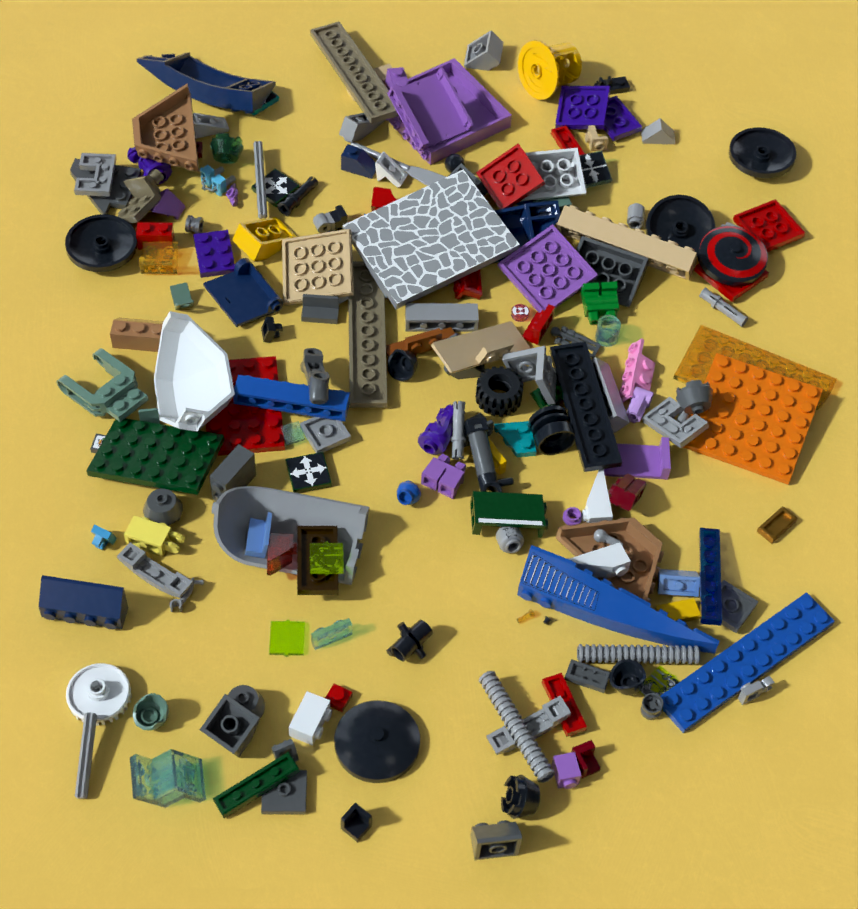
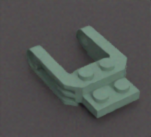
M100 348L92 354L93 359L114 378L99 388L95 394L87 391L67 375L62 376L56 382L65 395L95 417L105 416L108 413L121 422L149 399L144 392L138 389L135 372Z

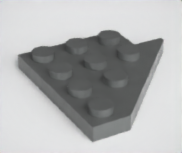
M75 158L70 169L74 180L76 181V178H94L95 171L80 170V159ZM115 165L110 196H87L100 214H108L110 207L123 209L129 205L133 195L124 181L140 177L141 169Z

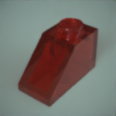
M270 533L267 575H273L292 563L293 554H297V542H293L294 534Z

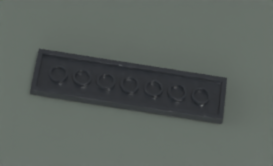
M586 341L551 346L549 352L567 415L575 434L574 439L583 471L589 472L621 467L622 459Z

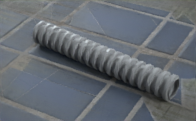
M579 644L577 647V660L581 663L582 661H585V663L589 661L595 663V661H598V663H602V661L614 663L621 660H634L638 663L641 661L647 663L649 661L650 664L656 662V664L660 662L663 664L666 662L669 664L673 662L675 664H679V662L682 664L686 662L688 664H692V662L698 664L700 661V649L697 645L694 647L688 645V647H685V645L681 647L675 645V647L672 645L668 647L666 645H662V647L659 645L655 647L653 645H649V647L643 645V647L640 645H636V647L634 645H630V647L627 645L623 647L617 645L615 647L612 644L609 647L608 644L604 646L601 644L595 646V644L591 646Z
M495 671L485 672L479 678V683L482 684V688L485 689V693L488 695L491 703L495 705V710L498 711V715L501 716L504 725L508 727V732H511L510 735L514 738V742L518 743L517 747L521 749V754L524 755L527 764L531 766L530 769L534 771L537 781L543 783L550 780L554 776L555 771L551 769L552 766L548 763V759L544 758L545 754L541 752L542 749L538 747L534 736H531V731L528 730L525 721L521 719L522 716L518 714L519 711L515 708L508 693L505 692L506 690L502 687V683L496 676Z

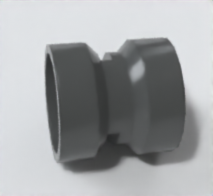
M655 693L645 695L640 709L643 717L648 720L659 718L663 708V699Z

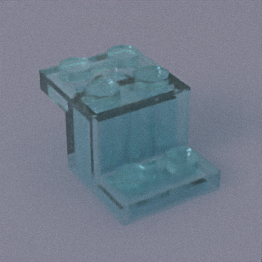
M173 749L153 759L138 754L130 757L133 799L164 808L183 798L196 802L206 800L201 758Z

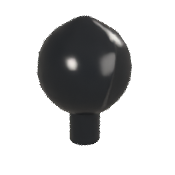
M451 154L445 160V168L449 173H452L461 163L465 166V161L461 155Z

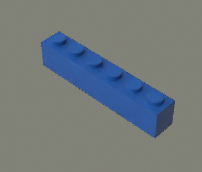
M238 375L234 387V404L346 422L350 405V392L329 389V400L327 403L313 404L309 401V387L305 384L300 385L286 381L262 379L249 375Z

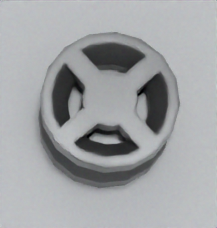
M188 215L185 231L189 233L193 231L196 234L201 233L204 224L203 217L194 218L192 215Z

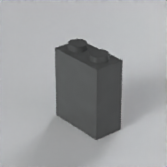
M238 444L210 475L212 498L215 502L225 491L247 486L256 476L255 455L253 452Z

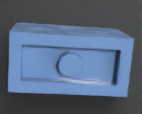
M268 512L266 520L250 518L245 555L265 558L269 545L272 513Z
M659 569L658 594L699 596L700 576L696 571Z

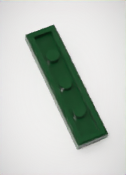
M287 752L213 798V801L225 819L299 773L300 770L290 753Z

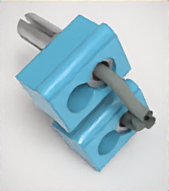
M209 165L200 168L202 189L215 192L218 196H222L227 191L226 186L235 181V177L232 175L225 179L220 174L224 172L222 166L216 170Z

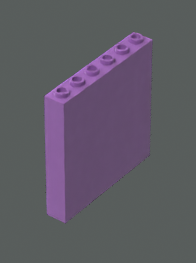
M455 58L408 79L409 84L436 74L439 68L443 67L473 121V126L468 132L418 152L430 165L511 127L512 115ZM397 116L386 119L411 144L412 148L417 150L402 120L397 118Z

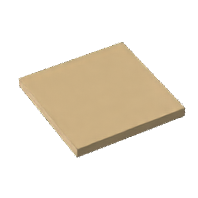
M351 229L282 239L283 304L285 306L303 303V294L338 296L339 298L354 295Z

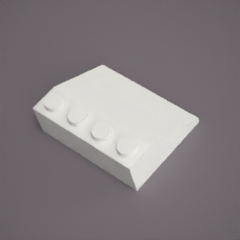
M578 148L525 153L545 182V185L521 201L587 194Z

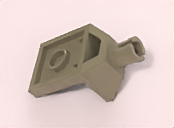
M153 169L147 176L124 181L135 198L129 201V205L118 212L119 215L117 217L129 223L139 222L161 200V193L157 184L164 179V176L159 170Z

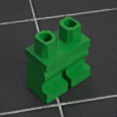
M617 281L601 282L600 287L599 282L583 283L580 292L584 316L588 317L590 325L600 323V316H605L606 323L608 324L616 322L619 310Z

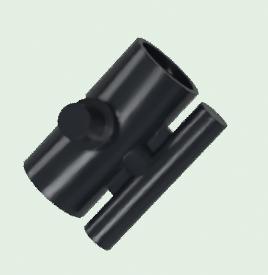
M423 620L417 621L411 628L407 627L404 622L399 623L397 627L400 630L401 637L386 652L390 656L394 655L402 662L411 654H416L419 659H423L426 653L423 650L422 644L433 634L431 627Z

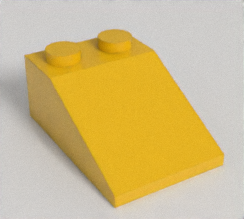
M277 217L239 223L232 240L251 260L259 261L267 259L282 250V239L295 238L297 236Z

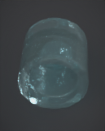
M612 315L602 316L597 324L596 341L605 347L615 345L618 342L620 333V320Z

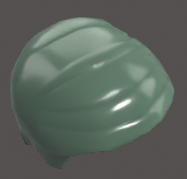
M155 693L142 697L134 705L133 709L134 723L139 728L147 731L161 727L169 715V707L166 700Z

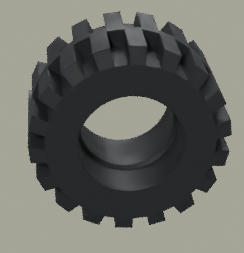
M494 366L491 370L488 368L485 370V373L482 372L477 379L475 396L479 408L484 409L486 414L491 413V416L499 415V417H503V414L508 416L511 415V412L517 411V408L521 405L524 386L521 376H517L518 373L516 371L512 372L511 368L505 369L504 366H500V368ZM493 390H503L505 393H496Z

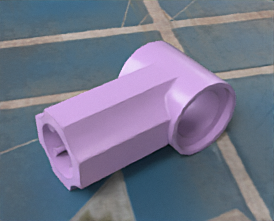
M638 386L635 387L631 403L626 411L630 422L636 423L641 421L646 408L650 406L654 392Z

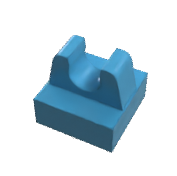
M94 525L91 530L95 535L92 544L101 550L105 548L107 543L114 545L117 539L111 532L97 525Z

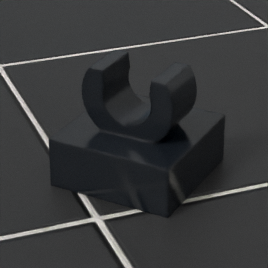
M266 317L261 327L263 342L271 343L273 337L279 338V331H283L282 324H275L273 317Z

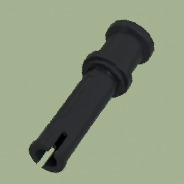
M311 176L294 193L288 194L286 200L278 204V210L281 214L289 216L292 210L300 205V201L318 185V180L315 177L313 179V176Z

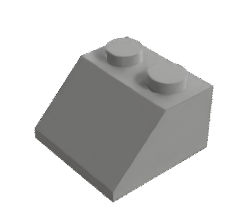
M492 30L468 44L464 67L486 71L496 68L501 62L504 42Z

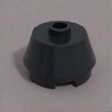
M523 775L509 776L504 786H508L506 797H501L502 812L507 813L513 819L534 815L540 803L539 786Z

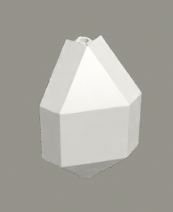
M170 311L162 325L154 373L159 420L179 429L198 431L221 412L235 395L228 354L187 314Z

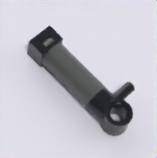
M486 417L467 419L464 429L466 438L470 442L480 491L502 492L501 487L513 485L514 480L512 477L497 479L487 435L488 425Z

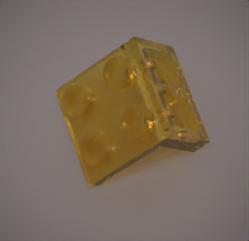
M178 242L142 243V257H139L141 274H177Z

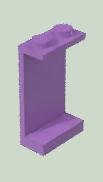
M661 437L659 446L617 444L622 459V466L604 469L605 476L624 477L628 473L635 478L668 480L671 470L669 437Z

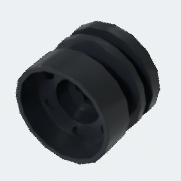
M557 405L547 406L539 409L529 418L528 424L540 453L544 455L559 454L572 447L575 443V434L565 408Z

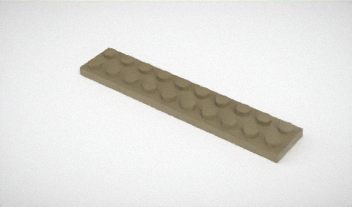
M339 21L310 30L311 37L371 124L399 116L387 94L388 89Z
M353 261L354 295L349 296L350 408H387L384 294L363 261Z

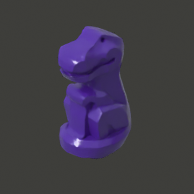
M135 147L129 148L127 158L132 163H138L139 168L144 171L143 176L149 175L153 169L159 170L163 174L164 179L157 185L166 182L171 176L172 168L170 164L141 158L138 156Z
M453 404L447 405L446 408H440L436 417L437 421L430 423L426 427L425 432L419 435L418 444L425 452L439 455L447 449L453 434Z

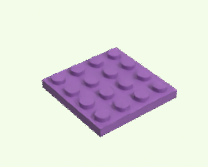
M553 224L498 263L501 271L539 313L545 310L548 304L555 306V308L580 291L583 283H591L598 277V274Z

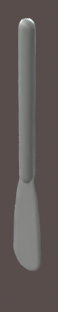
M351 142L350 144L364 149L369 156L376 159L381 155V153L356 142ZM391 158L410 176L427 186L446 178V176L433 171L409 166Z

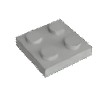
M313 417L300 423V429L316 453L326 452L351 441V435L342 421Z

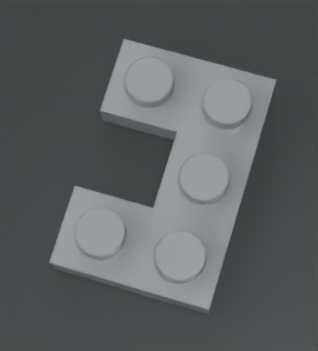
M81 153L80 170L95 171L94 178H76L75 195L110 196L117 160L116 154Z
M668 397L642 417L643 423L662 436L669 437V441L679 448H683L709 428L708 422L697 414L692 415L682 424L673 419L683 409L671 397Z

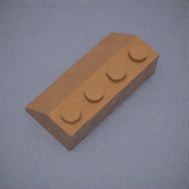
M120 317L114 319L110 331L112 348L158 352L164 321Z

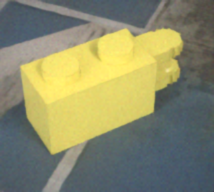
M133 516L124 533L126 545L131 542L143 551L162 557L166 551L177 554L180 551L179 545L171 541L183 543L186 539L184 535L171 531V527L165 523H156L146 517Z

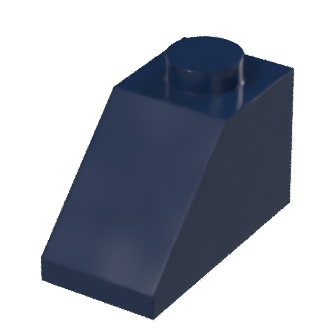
M347 144L341 154V170L373 179L376 173V162L364 149Z

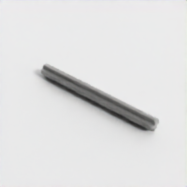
M255 141L253 145L258 217L266 219L268 216L263 143Z

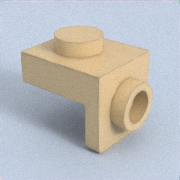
M595 125L588 126V131L585 133V142L588 143L590 151L607 150L608 136L598 137Z

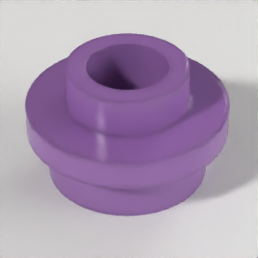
M570 507L564 511L563 521L570 526L579 525L582 521V513L578 508Z

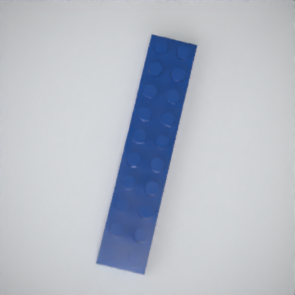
M806 592L660 696L663 699L662 710L682 733L686 732L740 693L742 686L758 680L831 627L835 621Z

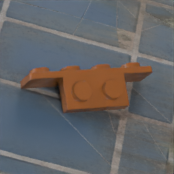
M452 327L409 336L403 341L386 345V354L389 358L396 349L408 350L415 355L433 350L431 346L433 342L447 339L455 333Z

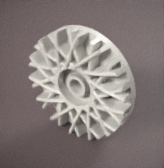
M106 663L91 664L79 670L69 681L66 690V700L73 716H76L77 720L80 718L84 723L85 713H96L97 726H99L100 722L102 725H105L107 720L113 722V718L118 720V714H124V710L128 709L127 704L131 702L130 698H132L131 686L126 674L118 667Z

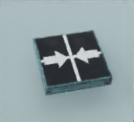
M602 151L579 155L585 188L611 183L612 177Z

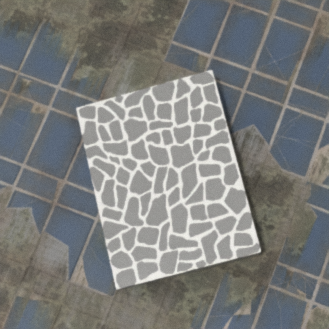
M464 170L342 226L343 229H351L353 246L384 296L389 298L396 310L405 306L406 303H411L512 254L520 245Z

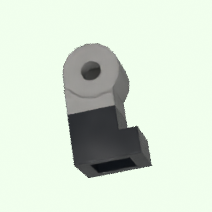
M342 205L336 206L334 211L325 214L320 213L313 218V224L319 233L343 229L342 226L348 223V215Z

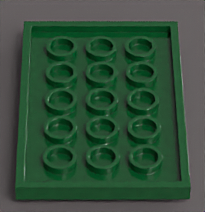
M126 418L121 422L115 419L86 471L88 476L198 495L225 438L223 434L199 430H184L174 426Z

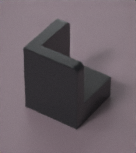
M354 803L341 818V829L356 842L372 827V816L357 803Z

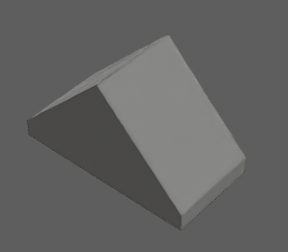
M661 118L641 130L642 144L675 145L674 130Z

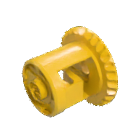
M530 41L522 47L518 58V72L521 83L532 97L539 100L551 97L556 92L557 86L575 82L580 77L582 71L580 53L569 42L547 46L542 41Z

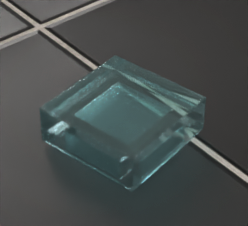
M299 421L280 427L286 446L305 439Z

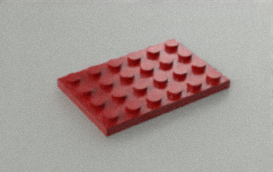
M276 356L229 360L233 387H235L238 375H249L251 377L278 381ZM232 398L229 404L206 424V432L224 435L225 441L217 456L229 455L238 444L253 453L285 451L281 411L234 404V398Z

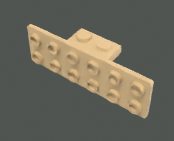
M511 321L436 341L431 345L451 374L500 360L503 354L531 349Z

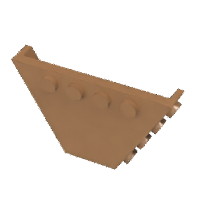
M187 83L132 119L134 146L138 156L141 158H148L159 163L163 162L174 167L178 166L189 171L199 172L192 100Z
M635 518L603 520L572 526L564 525L558 528L556 539L575 557L610 546V544L605 542H596L594 532L598 529H603L609 536L620 540L631 560L628 572L620 577L614 576L605 579L610 581L617 590L623 588L649 603L651 602L648 594H652L655 583L652 580L658 576L660 567L656 565L657 562L661 563L664 552L661 551L663 543Z

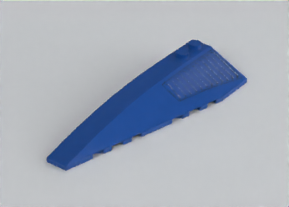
M531 545L517 594L524 600L536 602L544 608H551L587 623L631 637L668 646L672 645L673 647L675 645L679 647L685 645V647L697 645L700 652L715 654L720 642L719 640L697 628L689 629L686 622L680 619L675 621L667 617L668 613L662 609L659 611L650 607L651 603L623 588L617 590L605 578L599 580L592 576V571L586 568L582 571L575 567V562Z

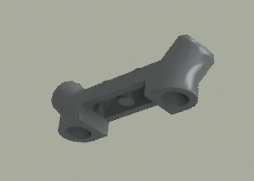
M307 348L304 350L300 368L305 374L309 387V401L313 404H325L329 400L328 385L330 376L328 372H325L323 366V353L316 348Z

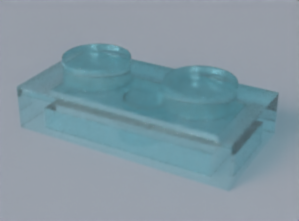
M350 619L338 620L331 626L318 628L314 633H311V644L314 649H319L352 635Z

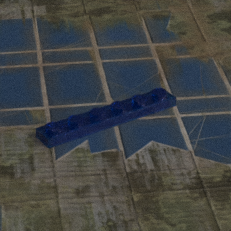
M700 528V624L721 626L720 529Z

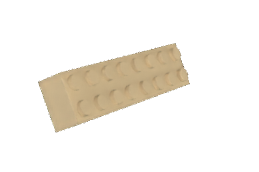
M573 205L569 207L564 206L557 222L558 230L562 235L578 241L584 236L648 258V266L690 280L697 262V252H694L693 248L687 246L684 248L680 247L671 240H668V242L663 241L661 237L654 234L651 236L646 235L640 229L632 230L626 224L613 223L607 217H596V214L590 211H586V213L579 211L580 209Z

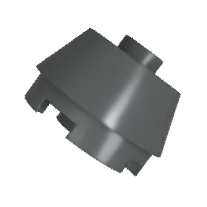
M701 380L687 382L686 387L682 389L677 388L676 400L685 413L700 414L711 407L713 389L710 387L709 382L702 384Z
M157 489L151 492L143 507V514L146 518L156 523H165L168 526L175 521H179L183 511L181 500L168 489Z
M239 685L228 693V696L259 718L262 717L265 710V701L262 695L248 685Z

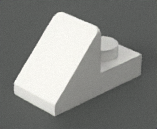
M382 152L375 163L377 180L379 181L386 177L397 188L402 185L408 175L385 152Z

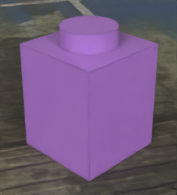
M575 752L555 755L552 761V768L555 771L554 776L558 788L571 789L579 785L581 772Z

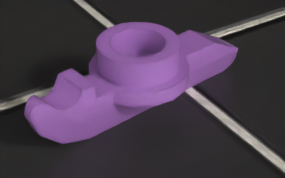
M233 183L226 192V196L230 199L231 205L236 207L238 205V190L236 189V184Z

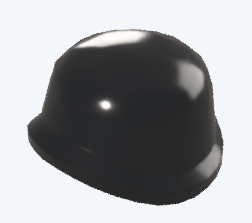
M394 350L388 359V371L395 380L406 381L411 379L418 366L415 354L408 350Z
M621 660L612 668L609 680L611 686L621 694L634 695L641 691L646 680V673L638 662L634 660Z

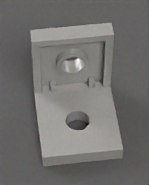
M545 346L503 354L502 361L506 368H511L512 372L516 371L518 373L517 376H521L522 382L535 380L547 404H555L557 376L555 369L552 367L551 356L546 355Z

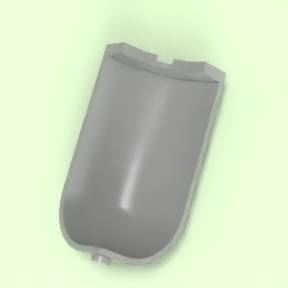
M243 486L225 491L217 502L213 503V527L218 544L232 559L249 566L297 575V526H337L338 549H342V551H338V555H342V557H338V562L340 560L341 567H343V573H338V583L352 585L357 570L355 565L357 559H360L363 543L359 542L363 538V533L366 532L370 507L267 487ZM268 512L272 513L269 545L265 558L245 555L250 518L266 520Z

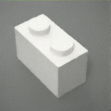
M307 691L289 725V736L313 746L315 740H319L324 728L322 726L324 722H328L331 717L330 700Z

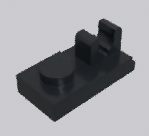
M608 76L607 80H603L600 77L594 83V86H610V95L630 91V86L625 76L617 78Z

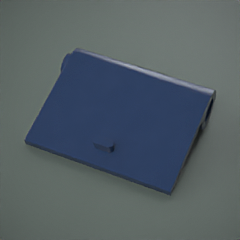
M248 258L240 259L235 264L234 272L203 283V286L236 327L278 312L283 306L281 297Z

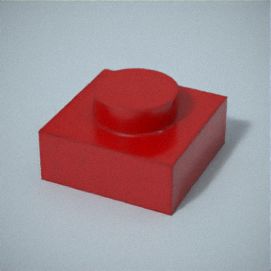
M333 683L325 699L330 700V707L343 713L352 697V691Z

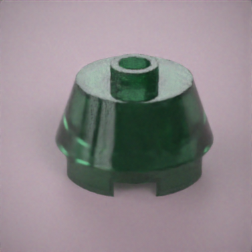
M229 133L216 134V138H212L210 142L213 158L224 164L237 162L244 149L242 139L239 136L236 138L229 137Z

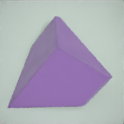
M167 188L160 192L161 200L151 211L167 216H175V219H178L185 209V205Z

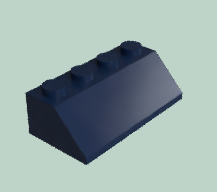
M45 575L41 577L38 606L41 617L47 620H64L67 623H84L87 626H103L111 630L123 628L128 611L124 587Z

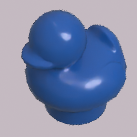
M412 481L402 482L397 488V499L403 505H413L421 497V490Z

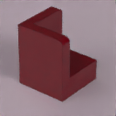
M592 740L572 747L571 752H575L581 778L597 773L601 769L594 756L595 745Z

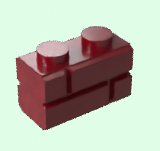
M628 473L623 478L619 477L609 490L608 494L611 495L610 503L616 506L620 505L621 508L627 511L631 510L642 497L646 482L639 478L636 479Z

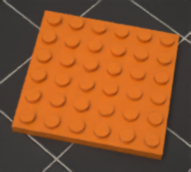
M716 353L704 384L709 382L710 387L713 389L712 404L707 411L697 414L708 422L709 428L683 448L788 485L823 389Z

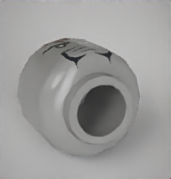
M500 527L496 532L498 545L505 553H516L524 544L523 535L518 527Z

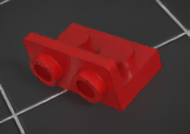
M480 269L454 282L453 291L455 292V299L459 300L463 294L480 299L482 296Z
M548 304L545 310L535 314L522 336L525 340L536 345L540 343L553 321L555 306Z

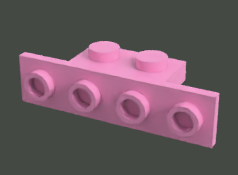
M642 338L632 343L628 348L629 354L625 362L626 368L622 376V386L619 390L622 402L633 396L634 387L636 386L648 391L651 388L655 362L642 354L644 339Z

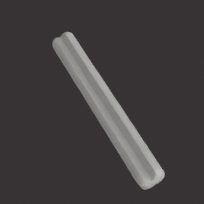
M92 712L84 714L75 797L77 799H87L97 721L96 713Z

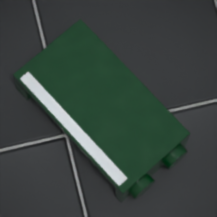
M473 491L470 501L472 534L480 535L482 526L537 528L538 538H542L544 530L548 529V519L545 518L547 505L543 502V495Z

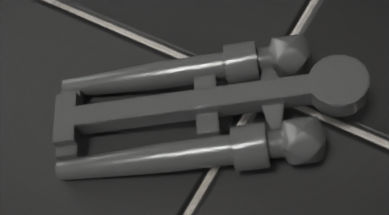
M562 326L561 330L558 327L551 329V335L556 337L554 342L557 345L570 344L565 339L572 343L586 341L588 349L593 351L592 354L589 353L593 359L601 344L576 333L572 329L569 330L565 326Z

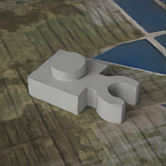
M770 676L753 684L749 682L741 687L738 700L744 705L759 697L761 693L772 689L771 685L775 682Z

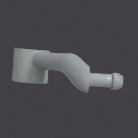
M192 578L193 585L180 599L171 600V612H173L175 606H179V610L182 612V605L191 595L194 584L203 585L204 580H194Z

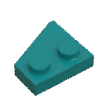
M529 421L494 424V431L503 437V442L511 448L517 458L536 456V447L531 428L528 424Z

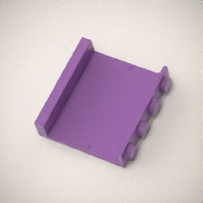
M440 67L436 74L400 88L398 84L393 85L387 93L418 152L468 132L473 126L471 116L468 115L463 101L458 97L457 90L451 84L449 76L443 67Z

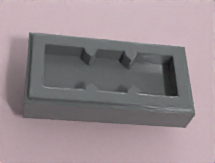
M571 659L565 680L604 693L610 672Z

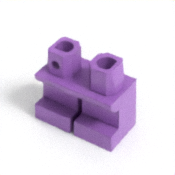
M441 454L438 458L433 457L422 472L421 484L435 491L438 489L439 493L454 499L460 484H463L466 465L461 462H457L455 466L450 465V458L445 454Z

